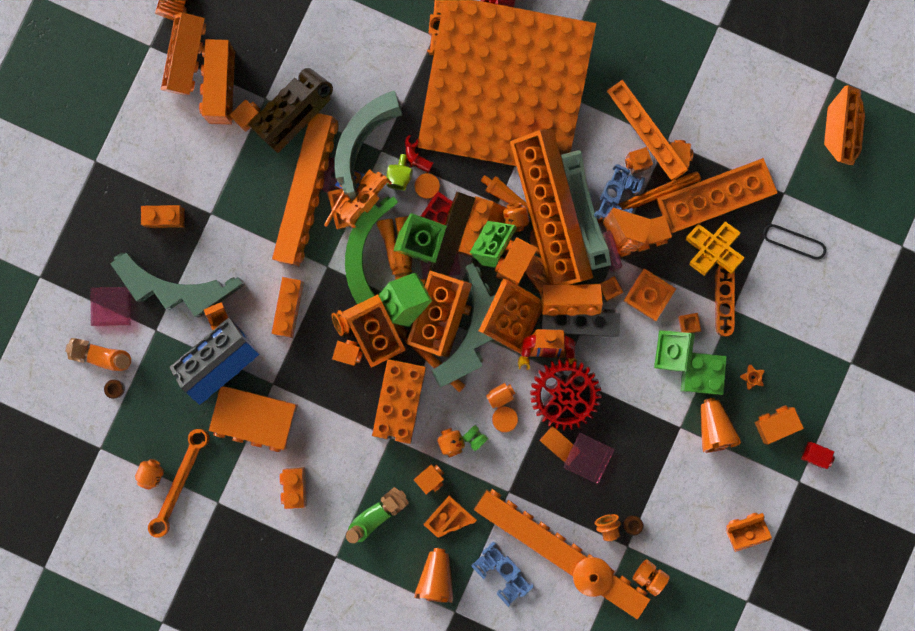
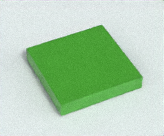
M659 330L654 368L690 372L695 334Z

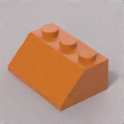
M475 196L476 199L458 250V254L471 258L474 257L470 254V251L487 221L505 223L503 211L506 207Z

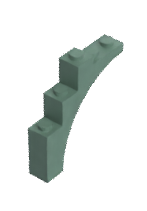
M473 263L464 268L469 283H472V314L469 328L455 353L443 364L431 371L439 388L481 368L483 359L480 353L475 352L474 349L493 340L479 332V329L495 295L489 296L491 291L486 283L483 284L480 278L482 277L481 271Z

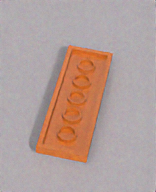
M762 158L661 196L656 201L662 216H666L670 232L673 234L777 194V190L765 160Z

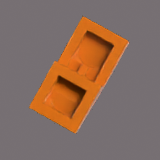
M553 426L540 439L546 447L567 465L580 452L574 444Z

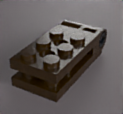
M305 68L299 73L298 80L294 78L285 88L281 89L279 94L272 101L268 102L258 115L253 117L248 126L275 152L279 153L331 100L330 96L333 92V86L313 69Z

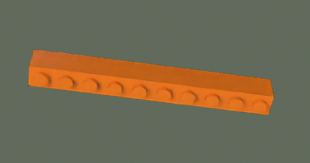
M493 489L491 492L486 490L474 508V511L572 576L576 565L581 560L594 557L591 554L586 556L581 553L583 549L576 544L569 545L566 543L565 540L567 538L558 532L555 535L549 531L550 527L540 521L538 524L533 521L534 516L525 510L523 513L518 511V506L512 501L508 500L507 503L501 499L502 495ZM610 568L612 571V583L609 589L601 596L638 620L650 601L646 596L647 592L639 586L635 589L630 585V580L624 576L617 577L614 575L615 570ZM591 575L590 580L596 581L597 575Z

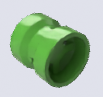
M476 425L462 436L465 442L471 444V448L474 451L479 449L489 439L485 434L479 432V428Z

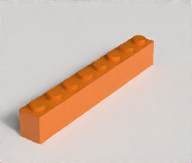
M317 113L307 125L272 257L277 262L300 267V263L304 260L305 244L309 241V229L314 223V210L319 204L318 195L324 185V173L328 169L329 154L334 147V135L337 134L339 128L338 121L333 116Z

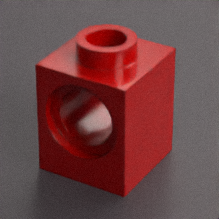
M807 442L801 460L820 468L828 469L834 462L835 456L833 455L835 451L813 442Z

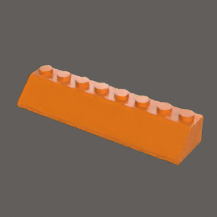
M539 130L510 141L548 284L569 285L593 278L554 130Z

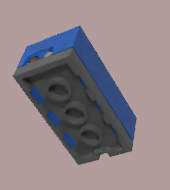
M227 318L169 368L177 378L176 380L180 388L200 405L260 354L248 336L230 318Z

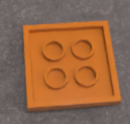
M503 278L479 332L521 354L523 340L531 335L542 312V300L510 280Z

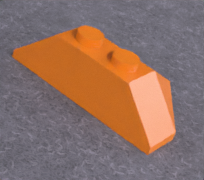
M849 85L844 86L828 106L824 145L838 162L854 165L855 160L862 151L865 110L861 99V90Z

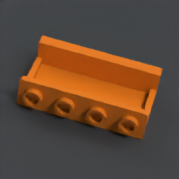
M223 386L218 393L209 431L214 432L213 436L225 438V435L231 436L232 440L243 443L244 440L251 442L252 446L262 448V445L270 446L269 450L281 452V449L285 450L287 448L286 443L298 404Z

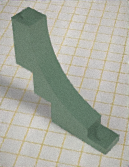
M128 253L118 254L114 258L115 261L110 263L137 302H143L155 293L165 309L171 310L184 301L194 317L197 318L205 314L204 309L222 302L245 286L239 277L236 279L234 277L230 278L225 282L226 286L224 287L218 280L190 285L167 282L146 271Z

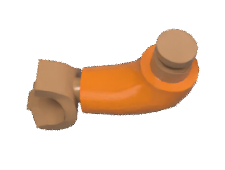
M71 338L69 344L66 345L65 352H67L69 360L84 363L87 357L88 363L112 371L126 370L131 364L130 354L124 350L110 349L90 344L88 348L89 341Z

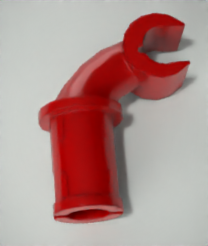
M409 135L405 140L406 156L411 167L415 166L429 173L433 162L418 156L419 153H415L418 138L411 145L409 143L411 135Z

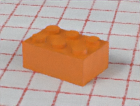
M516 237L515 241L510 240L505 249V259L501 257L496 266V277L500 280H503V278L508 279L518 285L537 248Z
M378 294L343 311L371 368L405 351Z

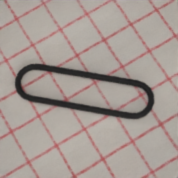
M769 224L763 230L764 239L772 244L816 260L823 258L826 254L825 245L818 240L775 224ZM769 227H775L820 244L823 247V253L821 256L815 257L767 238L766 230Z

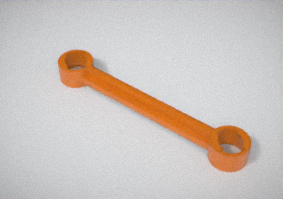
M195 429L188 435L190 445L157 518L151 520L148 525V532L153 537L159 538L169 532L170 524L168 520L200 449L209 442V434L204 429ZM202 432L205 435V441L197 445L193 442L192 437L195 433ZM162 521L165 524V530L157 534L153 530V524Z

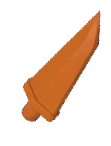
M486 175L483 176L481 182L488 186L485 190L487 193L509 204L520 202L528 210L527 203L499 180L498 177L495 176L491 180Z

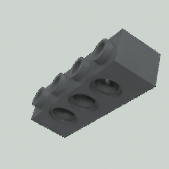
M604 309V312H601V314L593 316L587 314L563 315L566 318V324L563 326L556 322L558 315L549 316L542 314L541 329L564 330L567 335L619 337L620 313H615L616 310ZM577 316H582L585 319L583 327L576 324ZM597 317H601L604 320L602 328L595 325Z

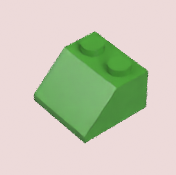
M410 213L399 231L393 251L427 263H436L447 226Z
M412 273L389 282L378 295L392 323L410 327L432 302L417 273Z

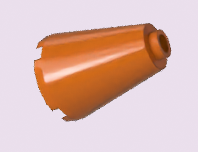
M715 398L705 399L704 403L701 404L703 453L721 451L729 446L732 448L740 445V438L721 402L715 400Z
M434 548V552H429L414 598H425L428 601L453 602L449 554L445 553V549Z

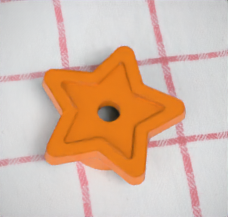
M752 365L748 366L747 373L740 376L741 379L746 381L748 390L755 385H764L762 382L764 370H755Z

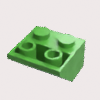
M487 221L470 254L483 266L496 268L517 227L512 224Z

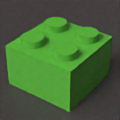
M692 353L690 372H682L680 391L723 395L727 356Z

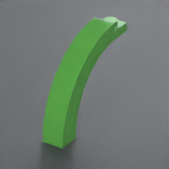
M389 196L384 198L380 202L381 207L378 208L375 204L368 213L364 211L355 223L356 227L350 233L345 252V272L349 289L357 304L375 296L364 273L363 250L367 236L374 224L399 203L394 196L392 198Z

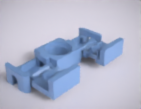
M616 164L612 168L615 171L611 181L609 180L606 183L600 200H602L600 209L594 213V217L598 219L602 217L604 221V218L612 208L623 210L619 205L616 206L619 203L623 190L626 191L628 189L632 191L633 195L637 196L645 180L644 177L638 179L629 175L630 170ZM608 189H613L616 192L615 198L608 195ZM630 208L629 210L625 209L623 211L632 213L633 208Z
M493 541L482 551V554L486 553L484 557L481 556L475 561L472 567L482 579H485V576H487L486 572L489 569L493 570L495 566L498 573L507 581L506 587L503 590H498L496 594L509 607L518 597V594L520 597L525 596L533 588V584H529L519 573L521 570L508 556H503L494 546L496 542ZM511 564L513 566L512 573L504 574L502 571L503 565Z

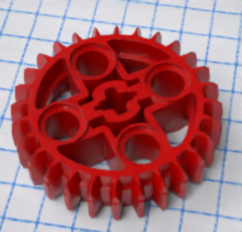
M558 359V365L551 361V368L544 365L545 372L538 371L541 376L540 378L534 376L537 384L531 383V387L535 389L530 390V395L535 396L530 399L531 403H536L532 406L533 410L539 409L536 415L540 416L543 414L541 420L544 422L548 419V426H551L554 422L556 429H558L559 424H562L563 430L566 429V425H569L571 430H573V424L576 423L580 428V421L587 424V416L593 419L591 411L597 413L594 405L600 406V402L596 399L602 398V395L596 392L601 391V387L595 386L599 383V380L593 379L595 377L594 372L588 374L590 372L589 367L583 369L584 364L582 362L577 366L576 360L570 364L569 360L566 359L565 364H562L561 359ZM560 371H572L565 380L556 374ZM577 376L584 378L580 384H576L573 381ZM549 378L556 379V383L552 386L547 385L546 381ZM587 385H589L590 389L589 401L580 394ZM542 387L551 394L544 404L541 398ZM562 392H569L570 397H563ZM578 403L585 404L582 410H576L575 406ZM550 405L558 406L555 412L548 411ZM566 409L575 415L568 418L560 417Z

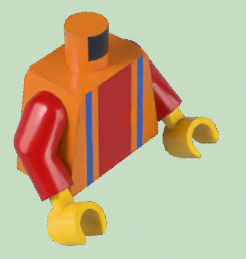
M537 329L532 335L523 340L521 357L518 358L519 369L524 364L527 370L530 369L528 357L568 358L569 363L572 364L576 360L574 340L565 336L564 330Z

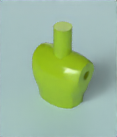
M405 154L400 155L398 165L388 166L387 178L392 182L391 185L389 183L386 184L388 188L405 191L411 181L413 169L406 166L407 156Z

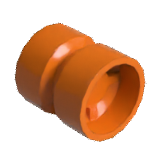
M647 559L638 567L633 576L635 582L641 586L645 585L646 590L654 596H657L664 589L670 578L661 569L656 570V565Z

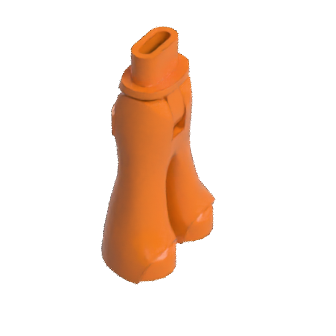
M409 216L395 218L398 234ZM393 219L377 221L376 224L386 247L389 265L393 272L392 275H395V279L410 275V272H412L410 270L412 269V257L393 251L396 243Z

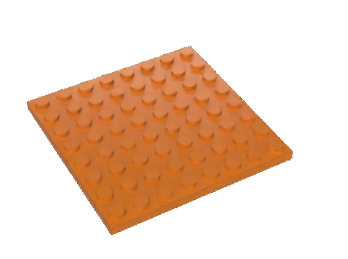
M444 0L417 147L517 166L510 141L539 130L553 129L560 156L570 153L596 23L477 0Z

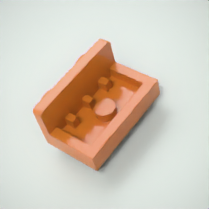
M752 513L746 519H734L728 523L726 533L734 552L772 539L764 521L765 516L763 513Z

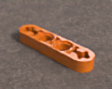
M718 265L715 272V329L718 335L725 337L730 336L734 332L735 271L732 274H726V279H730V282H720V279H724V273L720 271L723 267ZM724 284L730 288L728 295H723L720 292V287ZM724 303L730 307L728 314H723L720 311V306ZM720 317H730V320H726V326L730 328L726 333H724V330H720V326L724 325V320H720Z

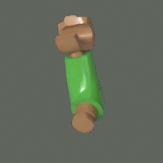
M394 487L381 498V502L358 515L348 527L346 532L347 541L356 543L366 540L379 525L391 517V514L395 516L405 508L409 502L404 492Z

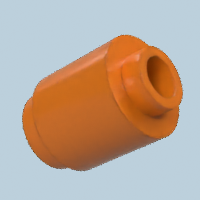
M503 383L490 390L486 397L492 408H499L514 400L513 395H515V392L510 384L506 385Z

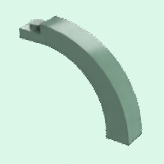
M395 90L375 98L361 108L347 124L338 142L335 155V175L343 188L344 194L348 195L352 201L358 195L355 182V162L360 147L378 126L390 119L402 116L399 98Z
M580 150L562 154L563 167L592 270L611 265L609 249L601 233L597 218L594 217L595 212L587 185L582 153Z

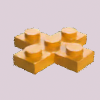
M724 222L713 235L700 224H697L686 237V241L700 250L690 261L689 265L704 276L715 263L732 274L745 258L730 247L740 236L741 232L727 222Z

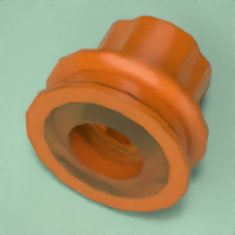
M338 310L337 313H332V321L340 336H343L344 333L348 334L351 327L344 313L341 310Z
M609 514L596 519V530L602 533L604 541H613L620 537L618 527L621 525V522L618 521V515Z

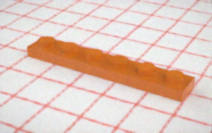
M621 80L607 90L610 97L670 180L674 181L687 172V167L625 82Z

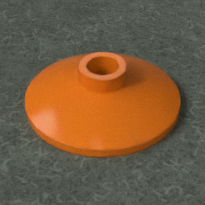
M588 557L576 565L573 572V581L576 588L582 594L590 597L600 596L611 586L612 571L604 560L597 557ZM593 574L597 575L596 581H591L590 576Z

